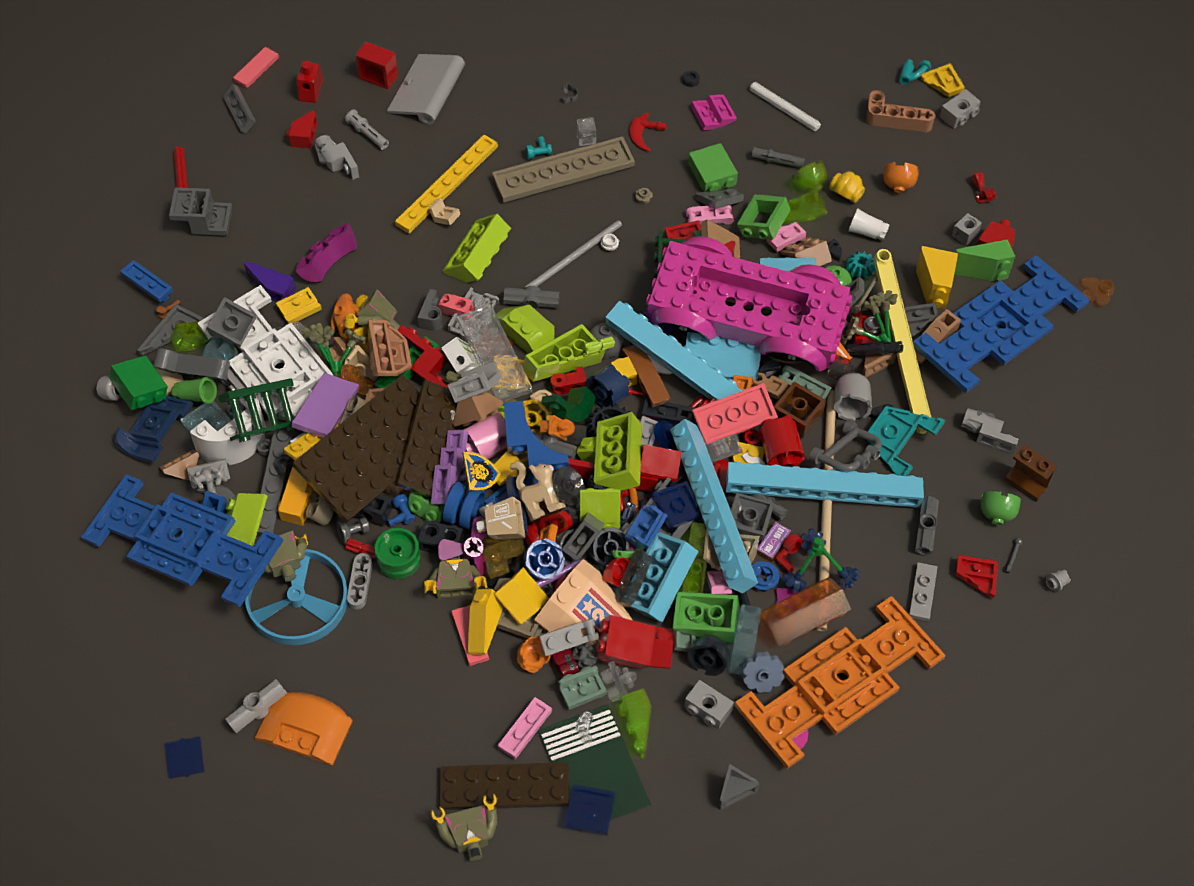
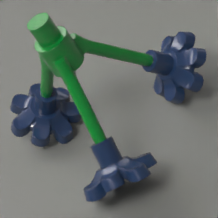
M809 529L808 535L803 533L801 538L805 541L800 546L802 549L808 548L806 552L809 556L801 569L797 570L796 574L788 572L782 577L785 585L788 587L793 586L792 591L798 593L799 589L803 592L806 591L807 583L802 579L805 569L814 556L825 555L838 570L837 572L840 577L835 582L837 585H840L841 590H845L847 586L848 588L854 587L853 581L859 580L858 574L860 571L850 566L845 569L833 559L824 548L826 540L821 539L824 535L822 531L815 533L814 529Z

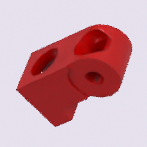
M583 366L576 367V372L554 374L551 377L552 392L564 395L569 394L570 389L587 387Z

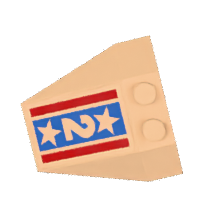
M583 559L551 596L534 621L550 632L594 618L595 625L593 626L595 632H598L600 637L599 626L603 618L614 615L629 620L632 619L608 583L602 579L601 573ZM586 628L580 629L582 636L587 634ZM599 639L589 641V643L593 644V647L596 648Z

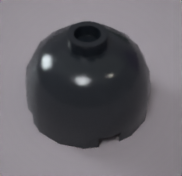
M613 527L602 528L599 535L588 547L589 554L594 562L606 567L610 561L615 559L613 556L615 550L629 551V541L624 538L623 532Z
M703 635L692 643L687 658L695 670L698 671L700 668L706 670L705 675L716 676L722 674L727 667L730 652L727 644L719 637Z

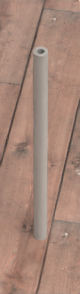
M617 220L530 282L524 289L527 286H539L599 243L606 234H611L620 228L622 223Z

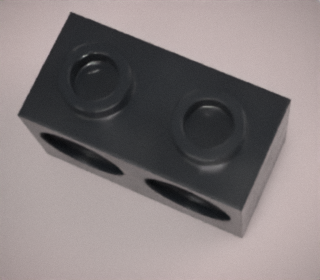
M424 520L418 538L419 550L438 554L439 542L449 538H454V542L462 543L464 538L463 528L456 525H444L437 521Z

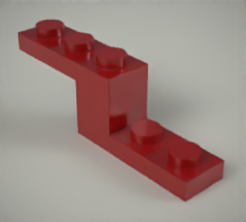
M401 325L398 331L407 341L423 352L411 367L413 372L423 380L426 379L448 388L444 384L445 380L438 375L448 362L444 357V351L439 347L434 349L430 346L432 343L425 337L419 338L417 336L418 333L413 328L409 327L407 329Z

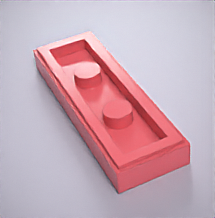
M267 47L263 48L233 77L234 82L247 89L279 58L278 53Z
M469 605L452 610V615L469 666L489 661L488 653L485 655H470L468 653L471 606Z

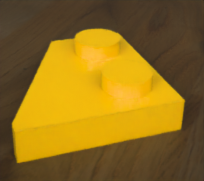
M951 63L921 75V81L948 97L965 90Z

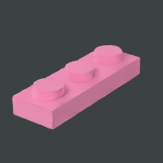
M535 697L498 744V749L516 759L551 714L552 708Z

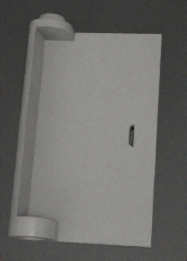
M418 54L387 112L418 115L420 121L424 124L432 125L465 66L463 58L458 55Z

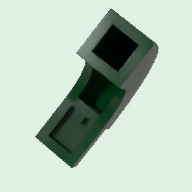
M587 387L570 389L567 402L556 394L543 396L541 404L549 412H552L551 415H555L562 420L568 419L572 422H580L586 419L592 411L596 395Z

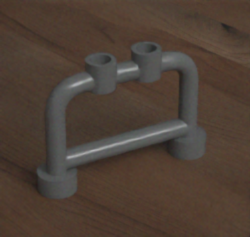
M848 420L843 427V434L845 436L826 452L817 447L813 448L809 455V461L815 464L822 462L843 472L854 471L859 467L866 469L870 463L869 458L874 460L879 458L882 441L879 437L857 428L858 424L856 422ZM856 436L874 443L873 446L868 445L862 455L858 454L851 464H843L831 458Z

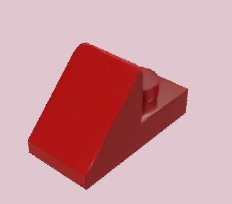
M655 628L650 667L671 670L674 640L673 629Z

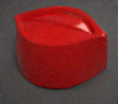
M625 557L615 558L607 564L602 579L617 587L625 586L631 578L632 562Z

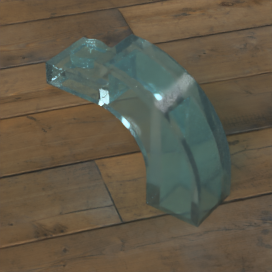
M741 605L729 669L730 673L744 675L742 666L747 658H753L762 608Z

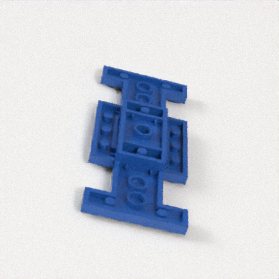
M1036 255L1024 263L1023 269L1034 278L1015 291L1011 290L1000 280L953 313L961 319L959 331L940 344L929 334L924 333L913 341V346L963 392L967 393L980 382V379L969 370L971 367L985 357L990 358L991 356L1003 366L1053 330L1054 325L1043 315L1062 302L1077 313L1089 304L1090 299ZM996 325H1001L1004 327V329H999L996 327Z
M126 474L81 538L85 542L97 547L101 546L110 532L136 542L126 556L130 561L190 587L193 586L202 571L225 579L230 583L221 598L223 601L241 607L283 543L282 537L265 530L255 546L229 537L227 534L236 522L233 517L172 492L162 506L158 504L154 506L136 499L135 496L144 483ZM182 532L180 537L174 538L176 533Z

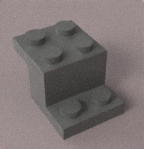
M175 188L169 217L170 220L189 221L192 234L228 236L233 207L232 203L214 202L211 189Z

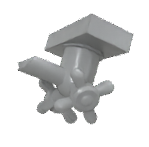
M226 459L187 467L191 487L194 489L197 486L199 489H203V485L206 484L208 491L216 493L214 482H216V485H220L222 480L226 482L230 479Z

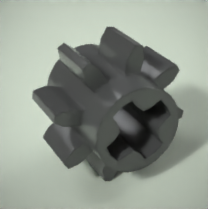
M586 642L584 645L580 644L574 648L573 658L577 666L582 668L591 667L597 662V651L593 644Z

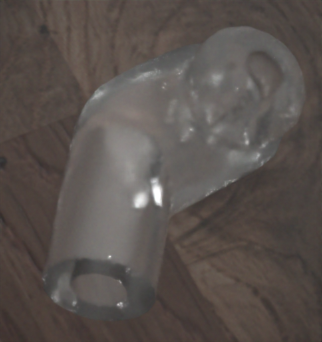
M590 712L581 714L575 726L584 744H588L593 740L588 731L593 721V715Z

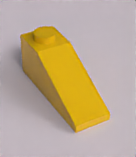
M493 589L476 590L472 600L468 653L470 655L487 654L504 608L503 604L494 595L495 591Z

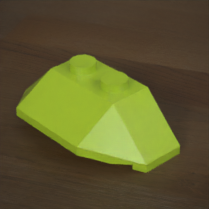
M530 305L503 308L490 318V321L528 354L554 340V325Z

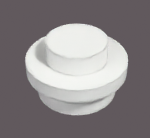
M606 234L601 240V246L607 251H613L619 246V240L613 234Z

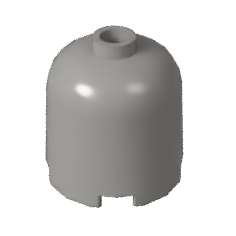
M848 373L837 380L833 409L838 413L839 418L855 421L856 418L862 416L866 418L870 415L872 410L871 386L865 376L858 373Z

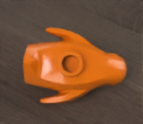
M345 293L338 298L331 318V328L334 329V333L338 328L340 336L348 339L349 337L344 334L345 330L350 329L354 333V330L358 329L359 324L355 323L353 328H346L344 326L346 316L354 314L358 318L357 313L360 310L353 303L350 294Z

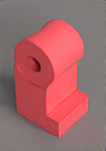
M444 294L437 305L441 309L442 314L454 316L457 313L461 321H468V323L474 312L472 300L456 295Z

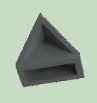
M729 764L719 802L720 810L758 792L759 782Z

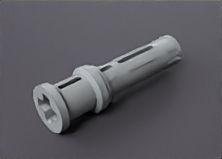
M354 109L347 113L345 121L348 124H352L357 132L365 134L381 150L388 147L389 141L368 124L366 118L359 116L358 112Z

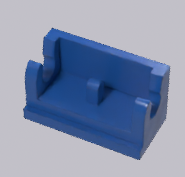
M650 504L649 507L643 505L624 538L639 550L648 548L668 515L654 505Z

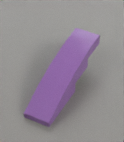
M448 430L446 448H441L440 465H435L431 504L445 505L453 485L459 480L464 461L462 452H466L468 431Z

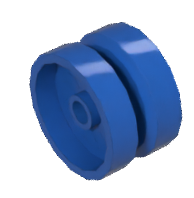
M457 481L446 500L443 520L453 525L459 522L461 528L471 531L473 519L481 515L479 509L484 506L485 490H468L467 483Z

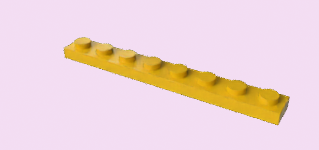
M483 135L395 220V225L410 234L430 214L429 207L438 198L444 200L498 147V142Z

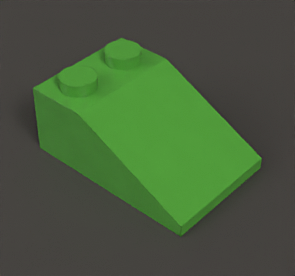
M1003 240L956 249L955 253H958L954 275L985 281H1002L1007 279L1015 259L1009 241Z
M677 592L673 630L697 637L714 635L724 642L736 643L739 615L738 595Z

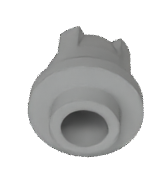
M1059 570L1055 573L1051 572L1046 576L1048 588L1055 592L1062 590L1063 586L1071 581L1066 570Z

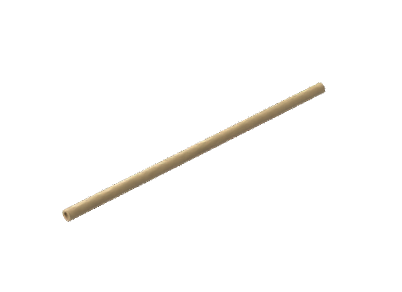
M834 390L830 391L826 402L824 452L834 445L836 411L833 409ZM824 464V470L833 469V467ZM822 500L821 531L824 535L821 539L826 540L824 548L830 554L832 501ZM825 555L820 556L817 630L821 632L827 630L830 561Z

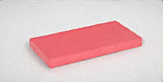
M764 383L692 410L706 446L761 426L762 422L766 419H778Z

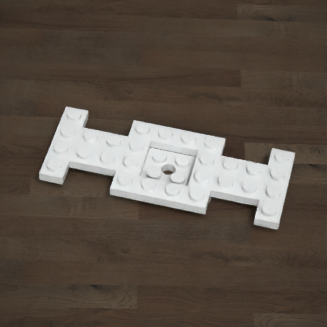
M260 285L233 301L258 316L241 347L238 346L242 353L229 360L230 368L246 388L249 385L256 386L266 384L267 382L292 378L294 386L287 388L288 392L286 394L295 419L323 373L332 376L333 374L292 323L278 331L272 329L258 311V309L272 302L271 297ZM215 313L198 322V327L208 339L212 338L206 328ZM278 363L285 364L281 369L275 368V365ZM275 391L271 392V400L275 414H277L283 408L279 394H276ZM257 395L260 406L267 414L263 398ZM304 432L301 435L297 436L296 438L291 440L290 443H293L294 441H296L308 432Z

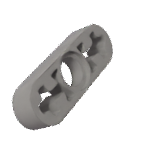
M365 553L359 554L354 558L347 594L348 604L355 610L363 608L366 604L373 567L371 557ZM362 561H366V564H364L363 568L364 572L361 571L360 567ZM359 577L366 580L363 585H356L354 581ZM356 591H358L360 599L354 602L353 599L356 598Z

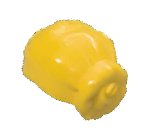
M850 171L843 174L837 173L829 185L830 190L841 194L853 203L858 202L865 191L860 176Z

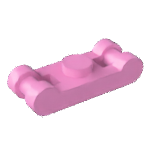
M730 205L716 209L710 206L686 209V216L689 218L688 223L699 220L701 225L704 220L708 219L715 224L724 223L728 225L734 221L733 215L730 214L732 212Z

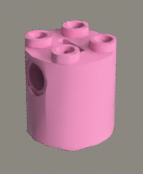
M500 412L464 429L468 431L466 452L479 454L489 460L508 450L505 420Z

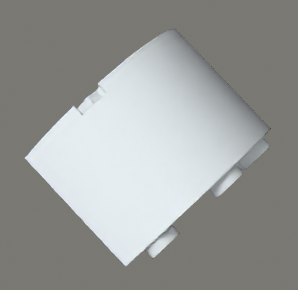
M256 395L254 400L263 428H266L259 399ZM244 398L239 399L240 403L246 408L241 413L246 431H253L255 428L247 401H244ZM235 419L219 431H216L206 420L190 431L195 449L202 460L209 463L226 459L229 465L237 464L250 458L258 451V441L265 438L264 434L251 436V440L239 443V440L230 441V437L239 434Z

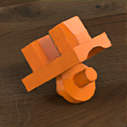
M549 415V420L540 421V432L547 433L548 436L560 441H567V436L572 435L575 430L572 421L568 419L562 420L555 415Z

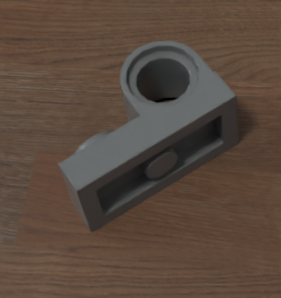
M429 289L418 315V324L421 329L436 331L443 325L442 312L437 307L440 299L437 297V290Z

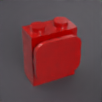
M614 615L603 618L599 626L600 637L596 646L597 659L621 667L629 666L637 669L649 667L651 665L656 626Z

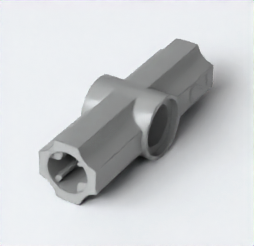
M275 679L259 693L253 692L248 694L243 701V705L225 719L237 733L252 720L264 718L269 712V707L287 694V692Z

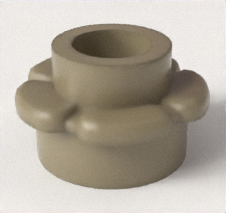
M641 188L636 191V199L640 204L649 203L653 197L652 192L647 188Z

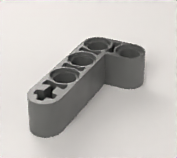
M157 348L153 366L169 373L200 378L211 377L215 380L226 381L230 361L179 354L167 349Z

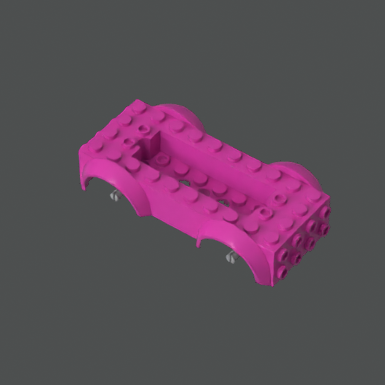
M693 237L683 243L670 241L668 247L664 248L662 258H664L663 263L660 262L658 265V277L653 279L651 287L653 291L652 294H648L646 305H648L646 313L652 325L660 323L680 325V330L683 331V327L684 331L690 328L705 336L707 340H712L719 336L757 346L763 355L769 352L789 354V359L791 357L792 360H795L796 357L802 358L813 364L817 371L828 369L830 362L834 363L853 295H849L851 288L841 285L839 279L828 269L807 264L797 266L790 271H785L733 257L731 251L724 244L709 237ZM732 298L736 301V304L734 306H727L725 300ZM745 305H751L754 309L751 311H746L743 307ZM763 308H770L772 313L769 316H764L761 310Z

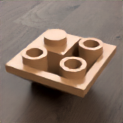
M811 237L801 239L800 243L786 245V249L780 251L781 255L788 258H815V265L822 266L832 261L827 242L819 240V238L811 239Z
M487 392L458 401L453 425L454 427L458 425L465 427L472 424L474 420L477 423L487 419L486 415L489 416L498 411L497 408L504 403Z

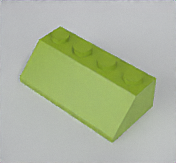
M498 214L476 220L442 272L466 283L478 281L482 277L484 269L490 265L493 255L499 251L500 244L508 237L507 234L511 229L509 225Z
M633 412L597 422L595 484L620 489L621 491L640 486L642 425Z
M238 493L232 499L230 498L226 504V515L233 517L236 522L227 536L254 546L268 495Z

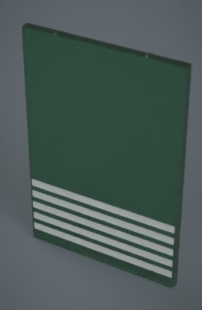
M608 704L538 730L550 762H568L569 809L579 833L651 806Z

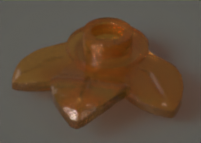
M1095 277L1081 280V283L1086 287L1083 294L1090 299L1089 302L1096 301L1099 306H1105L1110 302V296L1115 291L1112 281L1107 279L1100 281Z

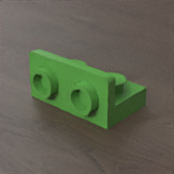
M414 492L410 493L407 507L411 512L427 521L442 522L445 505H433L430 498Z

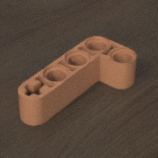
M875 90L870 93L866 122L869 125L919 132H929L932 129L935 119V113L932 110L884 104L885 95L883 92Z

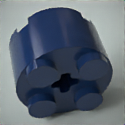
M612 364L605 366L587 379L586 386L596 395L595 403L600 407L602 405L608 407L609 403L614 407L629 395V379L625 375L622 376Z

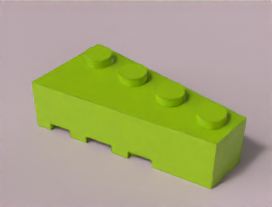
M581 324L527 354L521 369L534 382L552 377L556 373L576 370V367L583 366L584 368L601 363L606 349L586 354L583 348L584 344L596 339Z

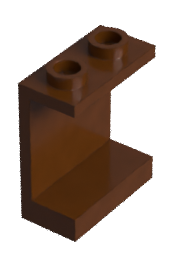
M1024 444L1013 457L1016 461L1015 466L1007 474L1004 481L1037 502L1048 489L1057 465Z

